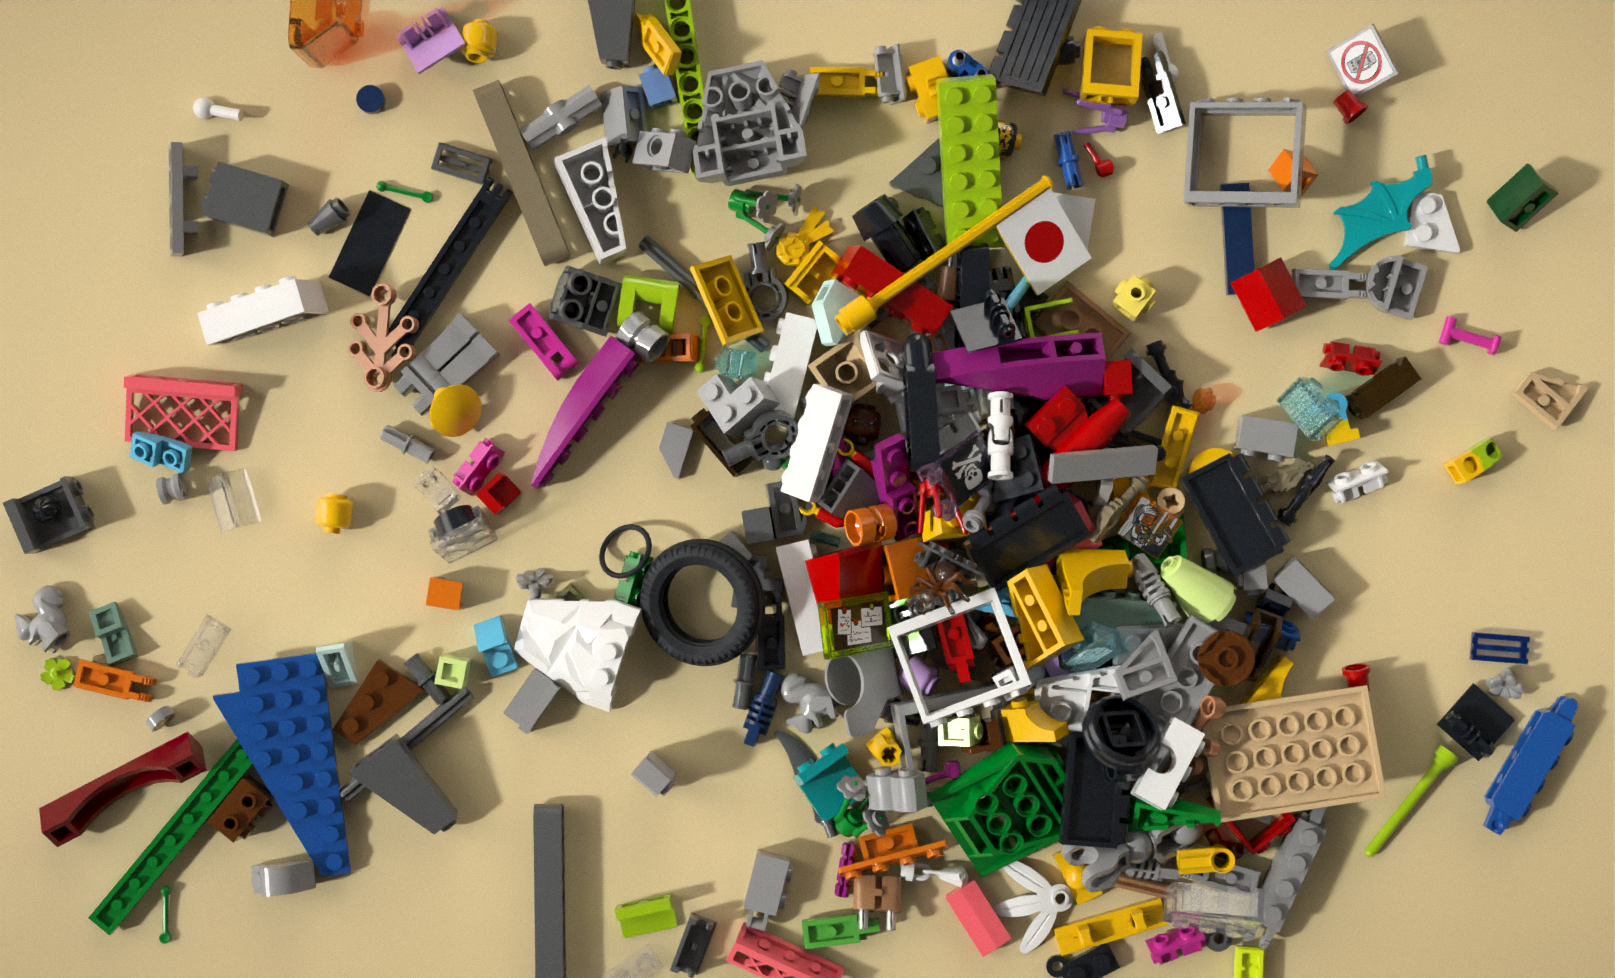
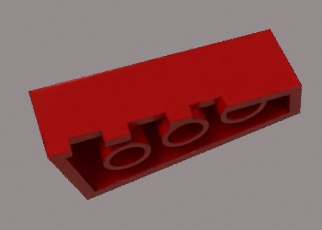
M862 245L847 247L831 275L841 280L848 288L864 294L865 298H871L903 276L904 273ZM918 282L913 283L882 305L889 310L888 314L899 321L903 319L912 324L910 327L912 330L924 335L926 333L936 335L953 307Z

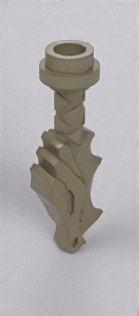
M1295 456L1296 459L1292 465L1275 467V473L1267 476L1266 482L1260 486L1264 494L1269 492L1275 494L1277 491L1281 494L1283 490L1288 492L1297 486L1306 471L1315 467L1314 464L1309 460L1306 461L1301 457Z
M1130 477L1128 479L1130 486L1120 498L1115 497L1114 501H1110L1109 505H1104L1099 512L1096 527L1091 536L1088 537L1092 542L1099 543L1100 540H1105L1107 531L1120 521L1121 514L1128 510V505L1135 496L1148 490L1147 486L1150 482L1145 477Z

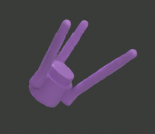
M1066 88L1063 89L1064 94L1079 99L1080 92ZM1077 100V105L1102 111L1101 122L1106 125L1074 129L1072 133L1074 135L1099 132L1115 133L1116 127L1124 128L1128 108L1123 105Z

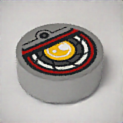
M163 706L147 719L146 724L152 732H155L167 725L174 718L175 713L169 706Z

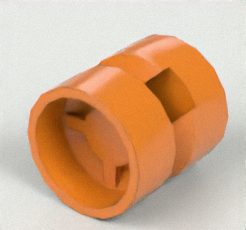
M884 503L869 506L868 508L864 507L847 511L844 518V528L851 544L859 546L872 543L873 541L878 542L892 539L896 535L897 521L893 509L890 505Z

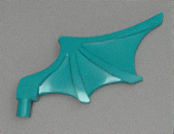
M1427 155L1415 157L1418 170L1413 171V177L1395 184H1385L1379 181L1371 182V191L1363 200L1354 205L1340 207L1333 212L1334 215L1340 216L1345 234L1339 253L1330 262V270H1336L1345 260L1368 243L1392 233L1409 231L1412 228L1407 218L1408 208L1419 194L1432 186V172L1428 165Z

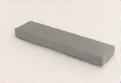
M1155 445L1053 453L1050 454L1048 481L1056 484L1155 475L1158 448Z

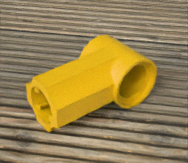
M887 726L865 743L883 766L890 765L894 767L901 761L900 754L902 750L897 743L895 735Z
M1215 844L1211 847L1177 849L1176 860L1180 875L1208 872L1224 874L1231 871L1235 865L1234 854L1221 844ZM1225 852L1227 855L1225 863L1215 865V855Z

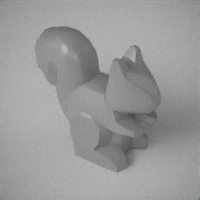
M46 585L36 591L32 601L38 615L33 620L25 615H14L18 638L23 641L28 640L29 645L34 644L35 646L43 641L42 650L44 652L50 650L52 653H56L70 637L66 616L60 609L64 604L63 594L56 586Z
M789 673L782 678L779 686L781 697L788 703H800L801 713L786 720L787 724L794 725L802 733L809 734L813 730V721L820 728L823 726L822 716L829 715L832 719L839 717L837 702L831 697L825 686L818 683H807V678L801 676L800 673Z

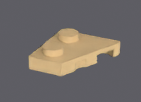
M1530 372L1525 375L1511 393V396L1548 427L1555 430L1560 427L1588 388L1583 385L1564 383V380L1556 378L1548 379L1544 375Z

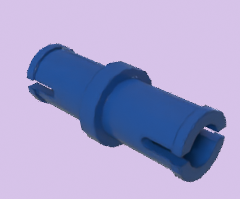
M1066 131L1065 135L1063 132L1055 134L1053 138L1059 155L1057 163L1059 167H1062L1066 190H1071L1072 187L1076 189L1084 186L1078 166L1080 158L1078 154H1075L1071 132Z

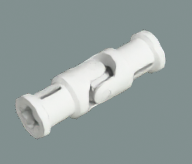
M996 391L988 394V400L991 401V416L988 417V426L990 427L988 433V455L991 456V471L988 472V478L992 480H1008L1013 478V472L1010 471V456L1013 455V433L1009 429L1013 425V417L1010 416V401L1013 400V394L1005 391Z

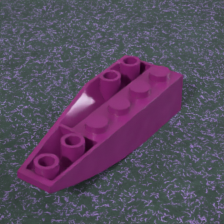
M1101 332L1022 338L1020 341L969 354L965 347L932 353L936 382L994 392L1005 391L1013 395L1042 400H1050L1063 386H1067L1077 398L1102 395L1106 356Z
M613 336L608 338L581 373L561 404L538 458L531 486L539 489L541 485L546 487L555 476L552 471L557 464L563 465L572 454L569 449L574 442L580 443L589 432L586 429L587 425L592 419L596 422L606 409L603 405L607 399L611 398L613 400L623 387L620 383L627 375L630 378L640 364L637 363L639 357Z

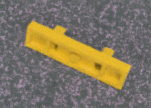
M1154 897L1055 926L1053 930L1060 954L1064 956L1168 925L1161 898ZM1131 916H1132V918H1133V920H1134V922H1135V926H1134V927H1133V923H1132V920H1131Z

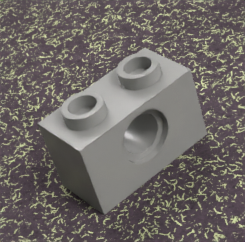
M652 128L651 132L640 131L632 163L651 171L688 174L696 141L687 138L686 132L677 129H670L669 133L659 128Z

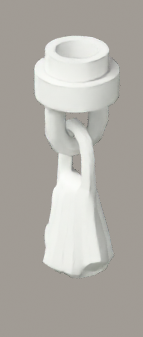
M917 861L911 865L901 866L900 877L905 878V881L928 880L932 875L938 876L941 880L961 888L968 880V873L963 866L943 868L937 871L931 870L927 863ZM915 867L924 868L922 870L924 875L914 874Z

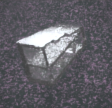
M1173 882L1164 891L1163 922L1172 923V926L1176 928H1189L1191 926L1199 928V931L1203 933L1219 931L1226 933V936L1231 938H1241L1264 922L1265 889L1256 888L1255 893L1251 894L1238 893L1237 887L1228 886V892L1210 889V885Z

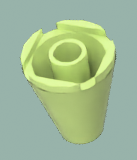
M1179 555L1170 556L1161 564L1160 576L1188 617L1191 614L1206 624L1215 619L1220 622L1232 609L1237 596L1233 594L1236 587L1231 582Z

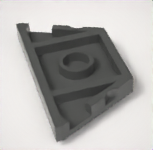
M938 138L891 180L889 185L894 189H900L912 194V196L928 200L932 204L943 207L940 140Z

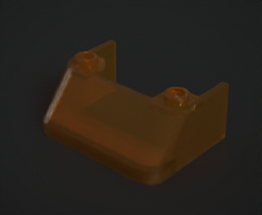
M290 0L288 29L290 49L311 68L325 67L359 41V37L364 36V21L361 20L362 0Z

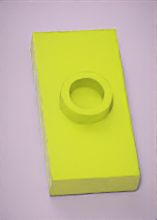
M1235 945L1234 978H1264L1265 949L1259 946Z

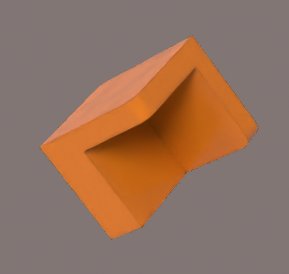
M1283 149L1269 168V173L1283 191L1291 192L1293 151ZM1305 156L1303 158L1301 196L1304 195L1319 175Z
M430 577L426 605L462 610L463 583L445 580V578Z

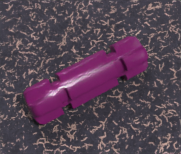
M850 842L842 844L841 854L843 856L840 857L839 867L855 863L853 857H856V844ZM837 873L838 883L835 885L834 893L838 897L847 898L851 888L849 883L852 880H846V877L840 878L839 873Z

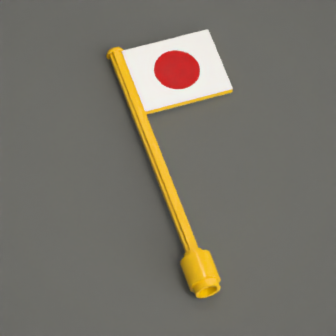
M1043 175L1040 181L873 297L865 299L860 295L841 308L839 314L834 318L846 335L857 333L877 319L875 312L878 311L881 305L994 227L997 229L1036 295H1040L1090 260L1091 256L1053 193L1054 184L1052 179Z

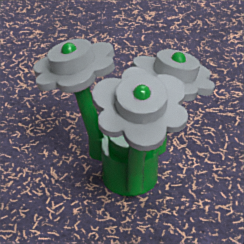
M843 776L842 781L837 783V789L843 792L845 797L838 814L834 817L838 832L845 837L854 836L858 838L862 832L869 829L871 832L875 831L879 837L884 836L886 829L889 828L885 811L872 810L868 807V810L864 811L863 815L861 813L869 804L868 795L867 797L865 795L868 793L867 779L863 781L857 776ZM852 798L856 801H862L857 808L847 810Z

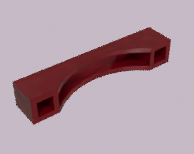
M187 731L40 807L42 834L56 847H59L81 836L105 809L130 792L156 783H183L207 770L203 747Z

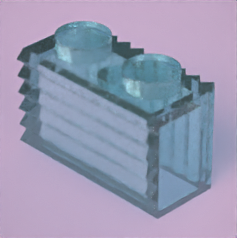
M1298 377L1276 400L1310 441H1321L1344 418L1338 412L1340 410L1339 405L1333 399L1324 396L1321 392L1323 386L1315 378Z
M1092 621L1087 627L1084 626V629H1080L1085 640L1058 656L1059 667L1061 670L1064 669L1070 673L1099 668V666L1123 651L1120 632Z

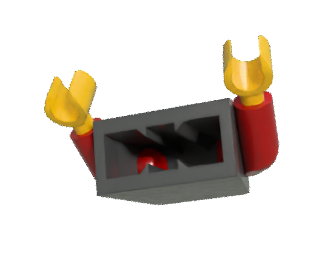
M842 439L849 445L848 451L843 453L839 448L837 451L838 454L849 456L852 459L850 461L846 458L818 502L821 508L816 506L815 502H810L812 507L809 510L799 506L802 514H815L817 519L836 528L844 527V518L847 511L881 504L873 475L872 460L861 451L856 452L853 443L848 439Z

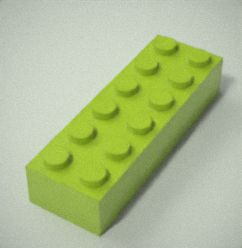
M992 74L936 79L946 245L1002 207L996 78ZM995 227L971 243H987L989 248L1004 247V241Z

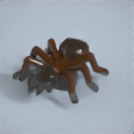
M951 561L940 562L935 569V575L931 568L926 566V576L930 579L929 582L920 576H915L914 585L909 588V598L904 601V605H908L911 608L915 602L917 614L920 615L922 612L924 616L928 610L932 612L937 604L939 606H946L949 613L954 615L955 610L951 603L956 599V593L960 599L966 602L970 601V598L962 593L955 582L960 580L966 586H978L976 580H967L960 572L958 565ZM919 583L926 586L927 588L919 587ZM920 592L919 596H914V593Z

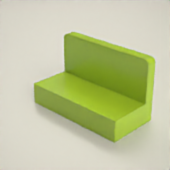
M671 894L619 904L615 908L617 921L620 920L624 938L675 928L678 924Z

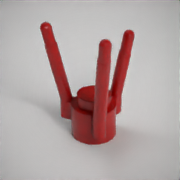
M931 471L922 474L923 483H919L918 534H923L927 493L928 497H933L936 517L940 519L942 517L940 496L945 495L946 491L962 533L967 535L968 531L963 526V516L958 504H955L951 484L948 479H945L944 472Z

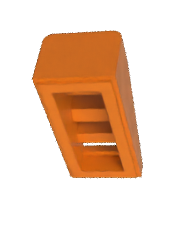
M693 333L670 334V341L665 349V356L661 354L652 363H647L640 358V363H696L699 359V337ZM673 341H677V356H673Z

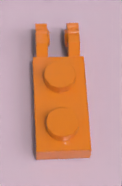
M80 659L73 687L126 700L131 698L152 702V695L146 692L132 691L134 681L148 686L156 685L157 679L136 674L137 672Z

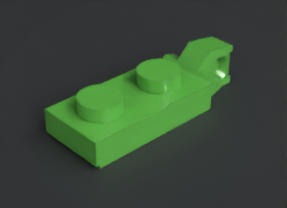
M857 913L803 919L802 929L805 949L860 943V940L867 939L866 933L880 932L879 918H868L867 930L858 929L859 914Z

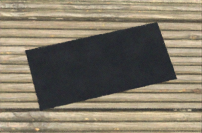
M369 190L329 278L370 296L410 209Z

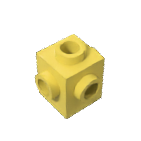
M1134 274L1129 281L1124 278L1115 290L1118 295L1113 300L1112 307L1135 322L1142 312L1147 314L1156 303V300L1153 299L1156 292L1153 289V283L1143 276L1138 278ZM1132 295H1138L1139 298H1134Z

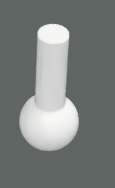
M1163 32L1155 33L1152 35L1156 52L1162 51L1169 65L1168 71L1171 72L1173 82H1175L1179 73L1177 67L1170 63Z
M207 97L197 99L193 105V111L200 119H210L213 116L242 121L244 117L243 110L215 105Z

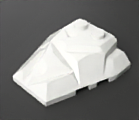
M530 598L527 601L513 651L581 702L610 712L618 689L616 684L628 641L635 633L641 608L618 600L602 602L590 601V599L565 601L564 599Z

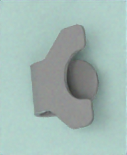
M831 626L829 627L828 641L830 638L829 646H831V651H834V636ZM891 641L827 653L828 663L825 669V683L829 694L837 702L838 706L854 705L844 713L847 732L851 737H859L871 733L876 726L886 701L889 698L902 695L892 647H888L891 646Z

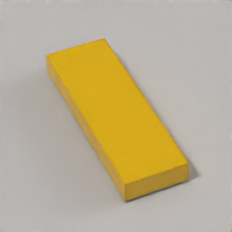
M1171 405L1159 445L1166 449L1167 456H1165L1166 459H1163V461H1157L1155 475H1150L1149 478L1151 486L1161 489H1177L1198 421L1199 412Z

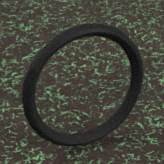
M634 524L623 525L613 530L605 538L600 548L599 561L602 570L610 577L617 579L628 578L638 573L645 566L651 554L652 542L649 533L641 526ZM625 530L640 532L646 541V552L641 562L634 569L625 573L611 571L605 562V551L611 539Z

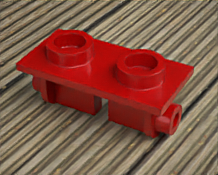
M1334 341L1324 343L1322 353L1325 356L1319 367L1329 368L1332 371H1349L1361 376L1375 375L1382 364V360H1379L1380 352L1376 351L1375 348L1355 345L1353 354H1350V344Z

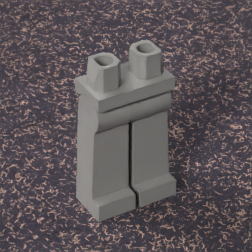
M461 313L452 320L453 322L409 366H405L400 371L403 375L394 385L404 397L408 396L415 388L422 394L412 404L422 416L430 412L434 393L438 388L467 384L500 355Z

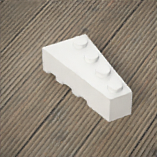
M605 136L555 157L557 172L600 265L626 254V243Z
M288 276L280 279V284L272 287L271 284L262 285L255 288L256 293L250 295L241 293L231 296V301L224 304L223 301L208 304L206 306L207 310L197 313L206 344L223 345L255 335V329H257V332L280 328L278 322L282 324L297 323L306 320L305 314L307 313L319 315L329 313L320 281L296 279V276Z

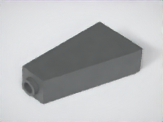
M588 0L601 63L606 64V68L621 70L622 66H629L635 0Z
M397 733L351 766L349 774L355 780L432 834H436L440 830L445 832L456 823L455 819L457 818L458 810Z

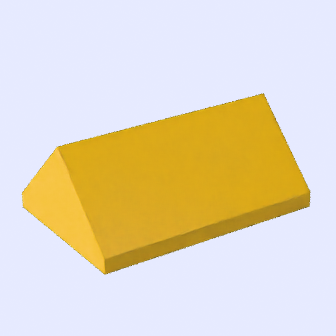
M732 255L690 267L724 348L764 331Z

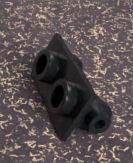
M924 207L917 210L914 209L902 218L906 232L912 237L917 249L923 256L921 260H926L946 246L940 233L933 236L930 235L929 232L937 227L929 211H925Z

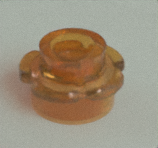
M1198 388L1192 398V408L1198 410L1200 414L1211 411L1216 402V396L1213 395L1212 389Z

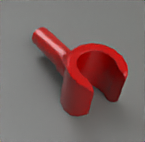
M1089 142L1084 144V148L1095 163L1097 175L1100 177L1112 175L1114 166L1111 159L1101 161Z

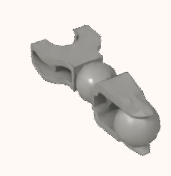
M1196 824L1194 828H1187L1186 825H1173L1166 830L1128 832L1127 843H1117V849L1063 845L1062 855L1072 866L1089 864L1083 871L1082 883L1089 892H1099L1113 887L1118 882L1119 875L1123 871L1130 869V863H1143L1150 856L1162 863L1176 856L1177 849H1185L1194 845L1202 834L1203 825Z

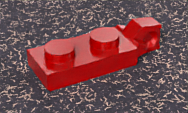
M962 614L938 623L937 627L946 664L949 666L950 672L957 670L960 684L971 682L968 667L975 665L964 615Z

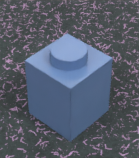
M656 64L643 69L644 73L639 74V78L652 111L678 102L668 75H663Z

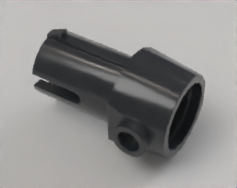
M883 194L853 214L852 218L863 240L866 241L871 238L886 262L902 272L923 256L898 220L903 214L899 210L897 201Z

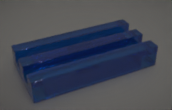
M1472 632L1470 660L1528 664L1526 657L1527 653H1529L1527 644L1530 642V637ZM1478 638L1519 641L1520 647L1478 644ZM1477 649L1519 653V658L1478 655Z

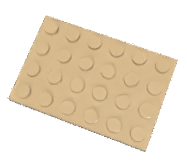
M1367 685L1226 706L1224 716L1216 720L1212 719L1201 730L1205 734L1203 741L1205 739L1216 740L1220 745V751L1216 757H1205L1214 809L1222 811L1221 822L1387 798Z

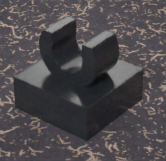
M1271 583L1257 600L1255 608L1257 607L1283 617L1291 609L1293 599L1289 598L1284 591L1281 594L1274 591L1275 584Z

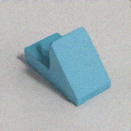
M501 615L474 625L478 651L483 652L491 677L519 668Z

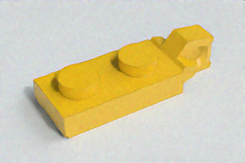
M637 13L633 24L642 35L640 39L641 45L663 75H674L681 59L682 51L654 16L649 13Z

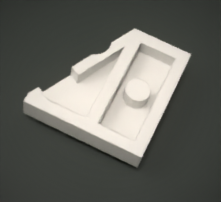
M1429 192L1419 194L1409 206L1408 221L1412 228L1405 233L1404 247L1458 254L1460 247L1442 194Z

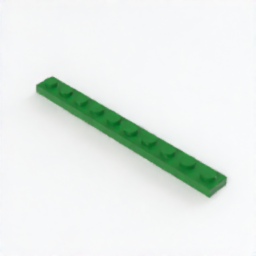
M238 739L234 741L88 917L109 936L115 932L253 765Z

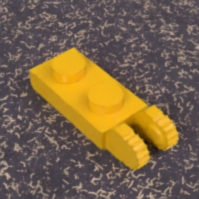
M810 67L809 74H821L819 79L820 88L815 97L878 96V86L865 87V78L877 80L878 77H885V72L876 73V70H865V67Z

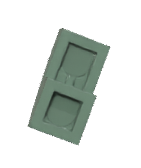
M114 601L89 612L95 635L102 641L108 665L115 666L138 657L130 630L117 602Z

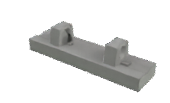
M170 142L169 144L170 256L181 257L184 254V234L199 233L198 221H183V179H197L198 166L183 165L182 142Z

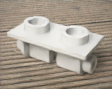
M1378 461L1366 462L1360 468L1335 475L1333 479L1326 481V484L1335 491L1332 493L1334 501L1343 504L1360 497L1358 490L1360 486H1362L1365 494L1383 488L1384 484L1388 483L1386 476L1388 470Z

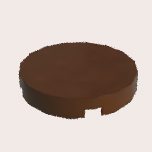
M1220 630L1213 632L1203 640L1198 649L1197 661L1200 671L1207 680L1217 686L1229 687L1239 685L1249 678L1255 666V654L1253 646L1245 636L1236 631Z

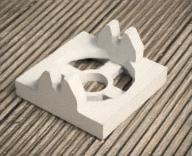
M864 330L858 336L871 380L877 381L875 387L877 394L884 392L885 396L888 397L898 393L903 389V377L900 376L898 367H901L903 370V364L900 360L902 357H899V354L902 353L904 342ZM886 354L890 355L895 360L896 364H893L887 358ZM879 361H882L889 368L890 373L880 368Z

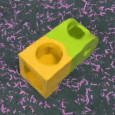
M1489 437L1457 457L1451 458L1443 463L1454 483L1458 485L1469 482L1493 466L1495 462L1503 457V454L1492 437Z

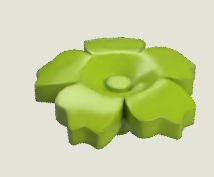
M52 657L49 660H45L44 669L47 672L40 674L41 681L47 685L52 684L53 690L60 691L63 687L67 686L66 682L72 683L74 681V670L69 669L72 662L68 658L56 660Z

